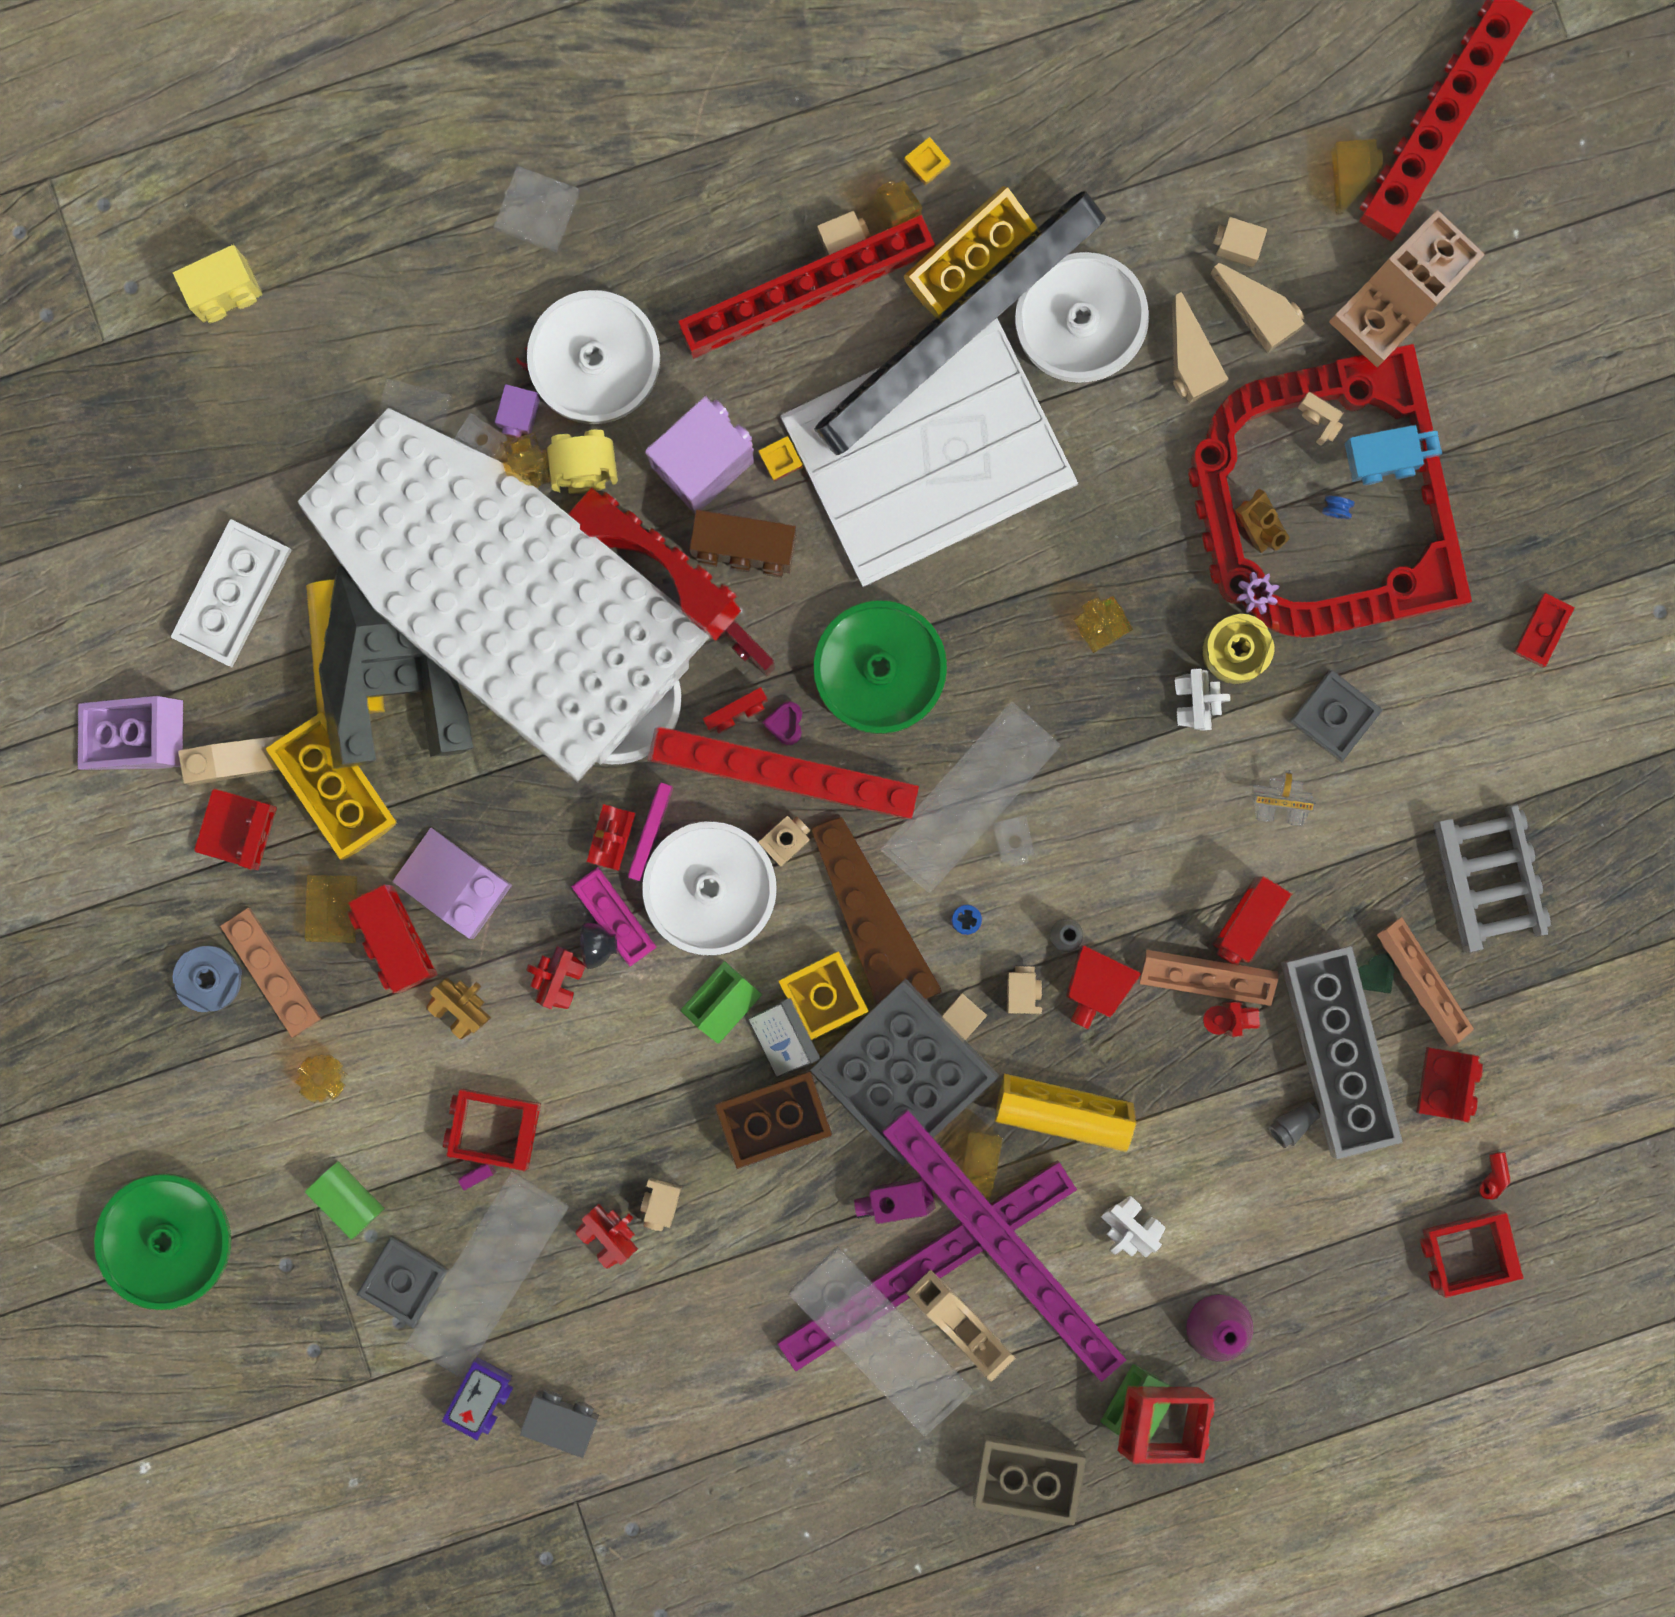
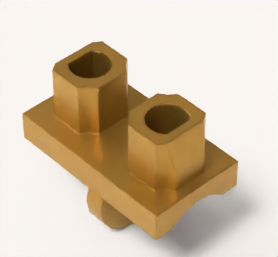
M1258 489L1250 501H1244L1235 510L1239 524L1245 528L1255 549L1263 553L1268 547L1277 551L1288 542L1289 536L1266 492Z
M445 978L430 992L432 998L426 1009L438 1018L444 1016L449 1010L457 1018L450 1026L451 1032L461 1040L470 1033L478 1031L491 1018L481 1009L485 1002L476 995L482 987L478 982L469 988L461 980L455 985L451 980Z

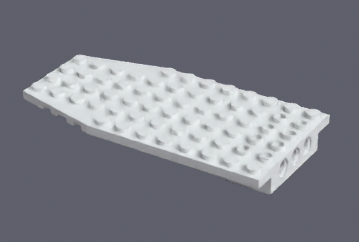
M390 408L369 427L298 501L300 508L320 536L326 541L335 557L346 569L373 609L397 631L407 637L419 650L577 782L596 761L601 765L689 669V659L710 638L689 620L678 604L599 539L587 536L579 529L580 524L510 466Z

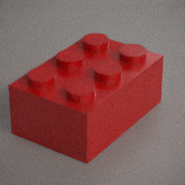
M384 884L348 902L351 907V911L347 912L349 919L356 930H362L366 941L362 942L363 947L371 960H377L381 971L377 972L385 990L391 989L393 994L403 993L438 975L395 886Z

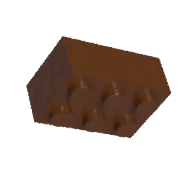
M696 510L690 552L700 565L717 567L718 562L731 565L730 569L735 571L750 572V567L762 569L764 575L781 578L783 573L790 574L797 536L796 526Z
M811 1071L715 1104L736 1169L832 1136V1131Z

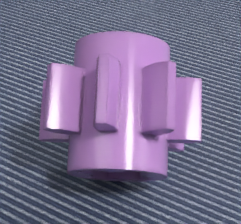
M1252 572L1250 574V584L1245 581H1241L1238 584L1240 588L1244 589V592L1237 598V601L1244 600L1248 604L1246 612L1251 611L1253 607H1258L1259 612L1264 614L1266 612V602L1271 605H1275L1278 602L1276 598L1272 597V594L1279 588V585L1271 586L1268 582L1270 574L1265 575L1262 579H1257L1256 573ZM1261 586L1263 588L1261 594L1265 597L1255 600L1253 598L1254 592L1250 589Z

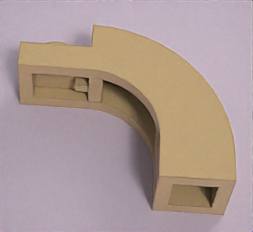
M931 1270L906 1293L922 1312L958 1345L991 1382L1015 1359L992 1330Z

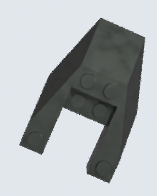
M338 566L330 603L331 611L328 628L325 631L322 662L319 665L333 769L367 765L376 761L367 698L421 692L430 757L462 754L473 749L468 713L458 681L379 615L353 582L343 566Z

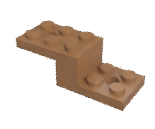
M1436 210L1383 264L1373 277L1333 316L1329 323L1378 367L1485 254L1440 211ZM1438 248L1442 249L1445 252L1446 256L1442 255L1438 251ZM1368 319L1373 321L1377 325L1378 329L1372 327L1369 324Z

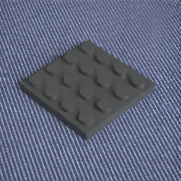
M906 978L810 1069L902 1166L908 1161L882 1132L887 1125L908 1109L934 1138L999 1076Z

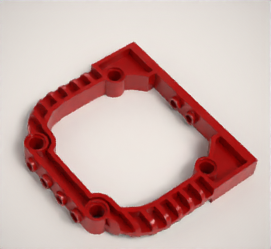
M1414 344L1396 347L1378 367L1364 355L1336 360L1331 364L1254 380L1235 390L1219 406L1211 419L1206 439L1201 441L1192 453V468H1188V477L1191 487H1196L1199 500L1195 501V509L1198 519H1204L1206 532L1202 533V540L1205 551H1211L1213 564L1209 565L1211 580L1213 584H1218L1219 591L1224 600L1231 604L1242 603L1246 610L1248 604L1244 600L1237 601V598L1242 594H1236L1230 588L1231 579L1239 578L1250 584V574L1252 572L1256 573L1257 579H1262L1265 576L1263 570L1254 561L1244 558L1227 482V476L1232 472L1237 462V446L1234 436L1251 420L1268 413L1298 407L1308 392L1323 401L1339 400L1340 404L1350 411H1359L1367 404L1382 409L1395 419L1409 417L1411 426L1416 425L1418 434L1434 431ZM1351 385L1360 386L1364 391V398H1353L1349 392V387ZM1419 441L1421 452L1427 451L1426 441ZM1204 450L1213 451L1217 456V463L1214 465L1204 463L1201 458V452ZM1440 457L1423 459L1424 465L1417 469L1418 473L1422 472L1425 484L1421 486L1422 499L1424 504L1430 507L1437 542H1433L1425 547L1420 558L1412 568L1398 567L1393 569L1383 578L1380 588L1317 602H1292L1272 594V597L1278 601L1275 605L1266 602V612L1264 614L1259 612L1258 607H1253L1248 612L1249 615L1260 619L1268 629L1290 637L1311 638L1470 604L1472 598ZM1395 577H1401L1407 582V591L1405 593L1397 592L1394 589L1393 580ZM1261 586L1250 589L1254 592L1253 598L1255 600L1265 597L1261 594L1263 589Z

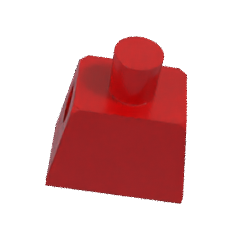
M1081 945L1066 994L1067 998L1079 1003L1071 1022L1089 1030L1097 1012L1110 1018L1136 983L1141 973Z

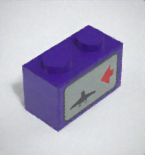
M477 1357L472 1363L442 1422L475 1440L479 1439L482 1432L489 1435L498 1418L493 1415L498 1402L505 1405L514 1388L509 1385L512 1375Z

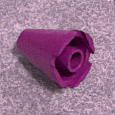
M1222 1294L1206 1296L1194 1305L1188 1317L1186 1325L1188 1340L1194 1350L1208 1360L1225 1362L1235 1359L1247 1349L1252 1340V1317L1244 1304L1231 1296Z

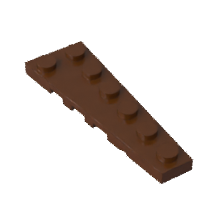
M843 817L811 828L876 1004L878 1005L905 978L925 999L942 993L941 987Z

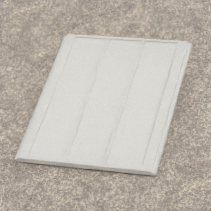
M998 318L993 320L853 446L838 456L834 455L815 432L814 428L820 420L878 369L780 415L862 587L1078 485L1076 477Z

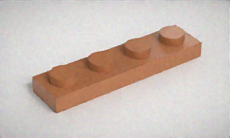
M247 908L220 926L292 1038L322 1020L251 908Z
M1401 917L1393 921L1380 931L1377 936L1382 942L1385 951L1389 953L1397 965L1401 976L1415 993L1419 1004L1426 1010L1435 1024L1439 1035L1451 1047L1462 1041L1474 1028L1403 918Z
M1146 950L1140 975V984L1268 1006L1272 1005L1278 982L1277 971Z

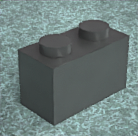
M544 1390L543 1394L536 1392L520 1435L583 1458L599 1414L593 1413L594 1407L576 1401L572 1405L563 1402V1396L549 1390Z

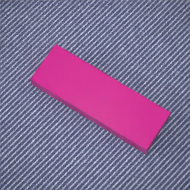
M658 784L628 873L629 878L641 882L643 880L647 863L673 791V787L670 785Z
M599 867L571 886L597 923L609 934H616L618 951L629 967L657 948Z

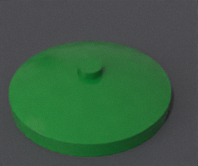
M892 601L864 602L843 611L827 626L820 637L815 652L814 678L823 703L842 723L865 733L890 734L915 725L936 705L946 681V653L935 628L924 616L914 609Z
M175 1174L146 1176L121 1188L104 1207L95 1230L94 1248L96 1261L108 1285L126 1301L152 1310L179 1308L205 1295L222 1276L231 1252L230 1224L218 1199L200 1183Z

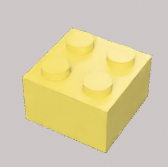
M234 244L173 272L189 309L202 322L207 320L209 323L219 321L227 315V311L235 307L239 309L249 307L257 301V297L263 295L246 258Z

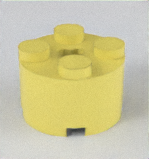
M589 430L584 433V436L571 437L569 434H558L551 437L552 444L547 447L552 490L560 492V487H568L569 493L579 494L587 493L590 488H593L595 491L605 489V482L610 480L612 485L617 483L613 441L604 436L603 430Z
M1236 614L1222 619L1211 628L1203 644V658L1207 669L1216 678L1231 684L1249 682L1259 676L1268 668L1274 655V642L1267 626L1260 619L1248 614ZM1237 642L1242 643L1241 649L1246 651L1239 656H1236L1234 654L1235 650L1231 648Z

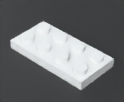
M230 519L171 638L233 667L291 549Z

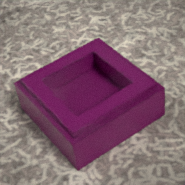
M484 1164L460 1177L458 1182L463 1191L497 1172L493 1165Z

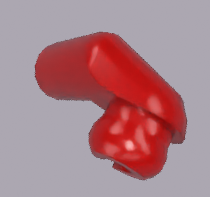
M1506 1152L1489 1154L1492 1171L1479 1187V1193L1485 1199L1494 1200L1498 1198L1510 1184Z

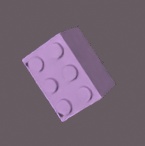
M706 396L645 451L652 469L694 514H696V510H702L754 463L752 453L754 449L751 447L753 445L751 436L739 424L734 428L729 422L727 410L717 400L711 403Z

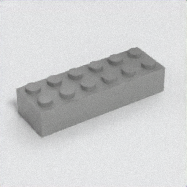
M1344 946L1281 962L1330 1156L1340 1159L1403 1143L1352 946Z

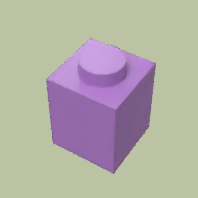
M505 384L495 420L497 427L502 429L503 435L516 439H521L522 434L531 436L540 402L537 392Z

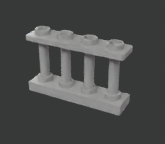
M1517 804L1504 807L1506 817L1459 827L1458 824L1454 825L1453 819L1433 823L1463 952L1482 950V942L1486 941V937L1530 927L1533 928L1535 936L1548 934L1547 927L1551 925L1550 916L1547 908H1542L1539 896L1543 894V886L1539 875H1534L1532 862L1535 861V852L1532 844L1526 841L1524 830L1528 827L1524 811L1519 810ZM1506 830L1510 831L1514 849L1468 860L1466 857L1461 856L1459 844H1462L1463 840ZM1517 862L1522 882L1475 892L1473 889L1469 890L1467 877L1470 876L1471 872ZM1525 895L1529 914L1487 924L1477 922L1474 909H1478V905Z

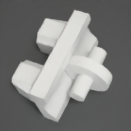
M1191 669V674L1175 677L1177 695L1192 694L1193 707L1177 709L1178 725L1194 727V729L1201 731L1212 730L1210 703L1212 715H1222L1221 702H1229L1230 694H1220V682H1210L1211 695H1209L1207 670Z
M1131 1196L1107 1209L1101 1218L1112 1227L1107 1232V1235L1115 1242L1110 1248L1114 1255L1123 1249L1131 1257L1137 1250L1144 1257H1147L1150 1253H1155L1162 1245L1159 1240L1165 1227L1153 1217L1149 1218L1143 1226L1135 1221L1133 1218L1142 1207Z

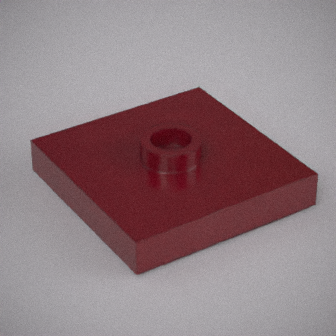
M733 620L723 632L734 643L731 648L744 662L750 659L767 677L775 670L774 660Z

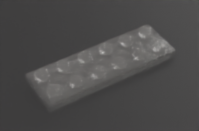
M1011 702L913 812L912 819H907L880 851L930 894L1059 749L1061 744L1015 703Z
M512 1171L406 1345L463 1379L569 1208V1205Z
M838 1246L788 1291L789 1296L924 1437L974 1392L965 1379Z

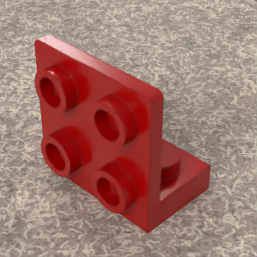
M213 789L196 842L195 852L248 869L259 870L277 806Z
M1426 1047L1416 1113L1469 1123L1470 1116H1475L1478 1105V1098L1474 1096L1475 1083L1481 1081L1483 1064L1479 1063V1055Z

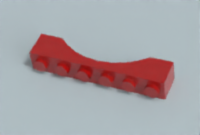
M590 488L568 514L580 524L579 529L589 537H596L608 548L633 550L647 555L662 564L675 581L684 614L694 625L716 641L742 611L734 601L737 598L736 594L724 584H721L719 587L711 582L713 579L712 575L700 565L695 569L687 563L690 559L680 549L674 546L670 550L664 545L666 540L653 528H650L648 532L641 527L643 522L633 512L627 510L623 513L617 507L620 504L610 494L604 492L600 495L593 488Z

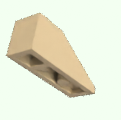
M1221 263L1214 266L1210 274L1267 353L1296 334L1304 326L1302 321L1304 318L1303 313L1294 302L1289 303L1286 297Z
M1180 292L1175 295L1172 301L1174 375L1176 377L1173 383L1180 397L1186 396L1189 403H1192L1224 386L1228 381V377L1183 293Z
M284 735L179 750L184 784L194 786L279 770L265 748L284 737Z

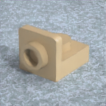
M1308 392L1298 406V409L1303 412L1302 417L1317 426L1320 423L1325 425V428L1316 440L1317 444L1322 445L1327 439L1333 442L1343 424L1338 422L1343 412Z

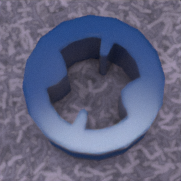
M1338 496L1325 497L1327 507L1322 509L1324 515L1338 519H1351L1352 514L1349 512V509L1354 507V501Z
M963 905L954 911L952 924L957 932L969 935L975 933L980 928L982 916L976 907ZM964 910L971 911V917L976 919L975 926L969 925V930L963 929L962 922L957 921L959 913L965 914Z

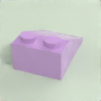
M152 696L78 703V769H159L181 767L178 751L183 750L182 700Z
M433 828L429 829L392 881L469 939L476 937L512 886L508 881Z

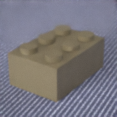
M984 1434L973 1495L974 1508L1075 1525L1086 1457L1083 1451Z

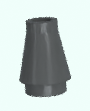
M1061 919L1051 929V942L1061 951H1073L1083 941V930L1075 920ZM1068 928L1074 932V937L1070 942L1066 941L1063 937L1064 931Z
M1306 1102L1301 1107L1273 1119V1124L1269 1126V1131L1281 1147L1294 1146L1310 1126L1320 1118V1115L1311 1103Z

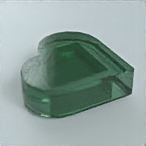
M1376 954L1368 960L1367 965L1357 967L1363 990L1391 994L1394 976V962L1392 958L1385 954Z

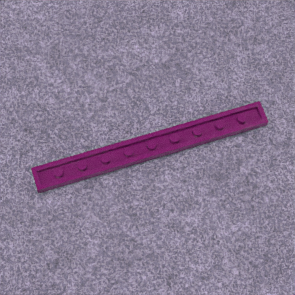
M908 1109L903 1111L882 1130L884 1135L1101 1382L1126 1361L1120 1351Z
M1057 1160L990 1204L1009 1226L1016 1230L1077 1189ZM959 1223L777 1341V1344L796 1372L908 1300L910 1297L906 1293L930 1270L939 1278H942L985 1249L962 1223Z

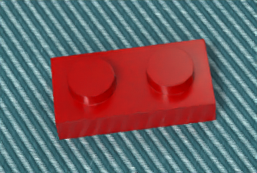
M1547 593L1542 594L1514 650V654L1542 668L1546 667L1575 607Z
M762 687L704 717L703 720L710 732L717 730L718 734H721L736 725L734 719L746 714L747 718H750L765 709L763 704L768 701V698Z

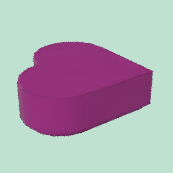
M785 702L762 723L782 744L794 745L800 740L802 735L801 727L799 726L802 720V710L794 702Z

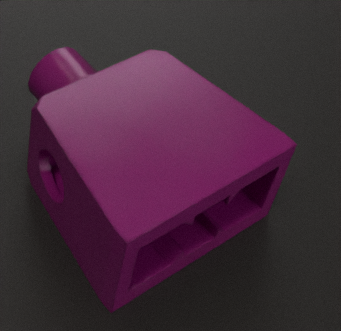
M922 1177L876 1186L870 1190V1196L854 1200L857 1218L874 1216L876 1224L927 1216L936 1208L932 1188ZM886 1198H891L894 1201L895 1207H890L886 1202Z

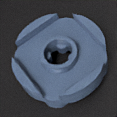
M202 946L190 950L180 957L174 967L172 977L173 983H175V990L178 993L177 996L186 1007L198 1012L219 1011L233 1002L238 995L241 987L242 969L228 951L216 946ZM211 970L214 973L215 984H209L206 988H203L201 986L203 980L199 978L201 972L207 973Z

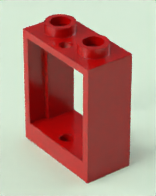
M1264 876L1254 877L1212 944L1219 949L1217 955L1231 964L1235 963L1238 965L1239 962L1249 963L1292 893Z
M468 1089L459 1090L458 1095L452 1096L449 1114L454 1115L452 1128H446L443 1139V1148H448L446 1156L527 1171L530 1166L541 1103ZM469 1100L523 1110L515 1158L460 1148Z
M1501 1210L1423 1229L1425 1238L1420 1239V1244L1424 1257H1430L1433 1269L1428 1272L1430 1284L1433 1291L1438 1290V1294L1445 1298L1524 1279L1506 1212ZM1490 1224L1501 1270L1448 1283L1437 1237Z
M1128 1386L1117 1451L1132 1463H1204L1205 1453L1209 1447L1208 1435L1211 1418L1215 1412L1214 1398L1199 1387ZM1155 1403H1188L1182 1443H1148Z

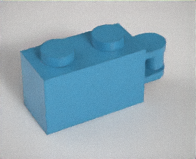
M1416 425L1351 437L1345 442L1352 482L1362 480L1363 485L1382 482V476L1395 474L1396 479L1416 475L1415 470L1424 465L1423 459L1442 455L1438 431L1418 434ZM1425 440L1427 451L1421 452L1419 441Z

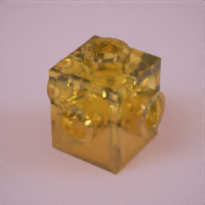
M535 432L503 442L508 461L503 462L507 477L514 476L520 482L523 481L524 484L534 486L535 488L551 482L548 471L547 448L541 450Z
M1114 596L1102 602L1099 597L1094 598L1082 606L1084 612L1073 619L1079 628L1081 636L1086 640L1093 653L1111 645L1134 630L1126 618L1123 608L1118 604Z
M323 1054L316 1055L313 1059L308 1056L296 1071L300 1074L295 1081L301 1087L299 1093L312 1103H315L317 1100L321 1103L329 1099L334 1101L346 1086L343 1081L348 1074L342 1070L344 1065L330 1054H327L326 1057ZM316 1073H321L324 1077V1082L320 1086L313 1081V1076Z

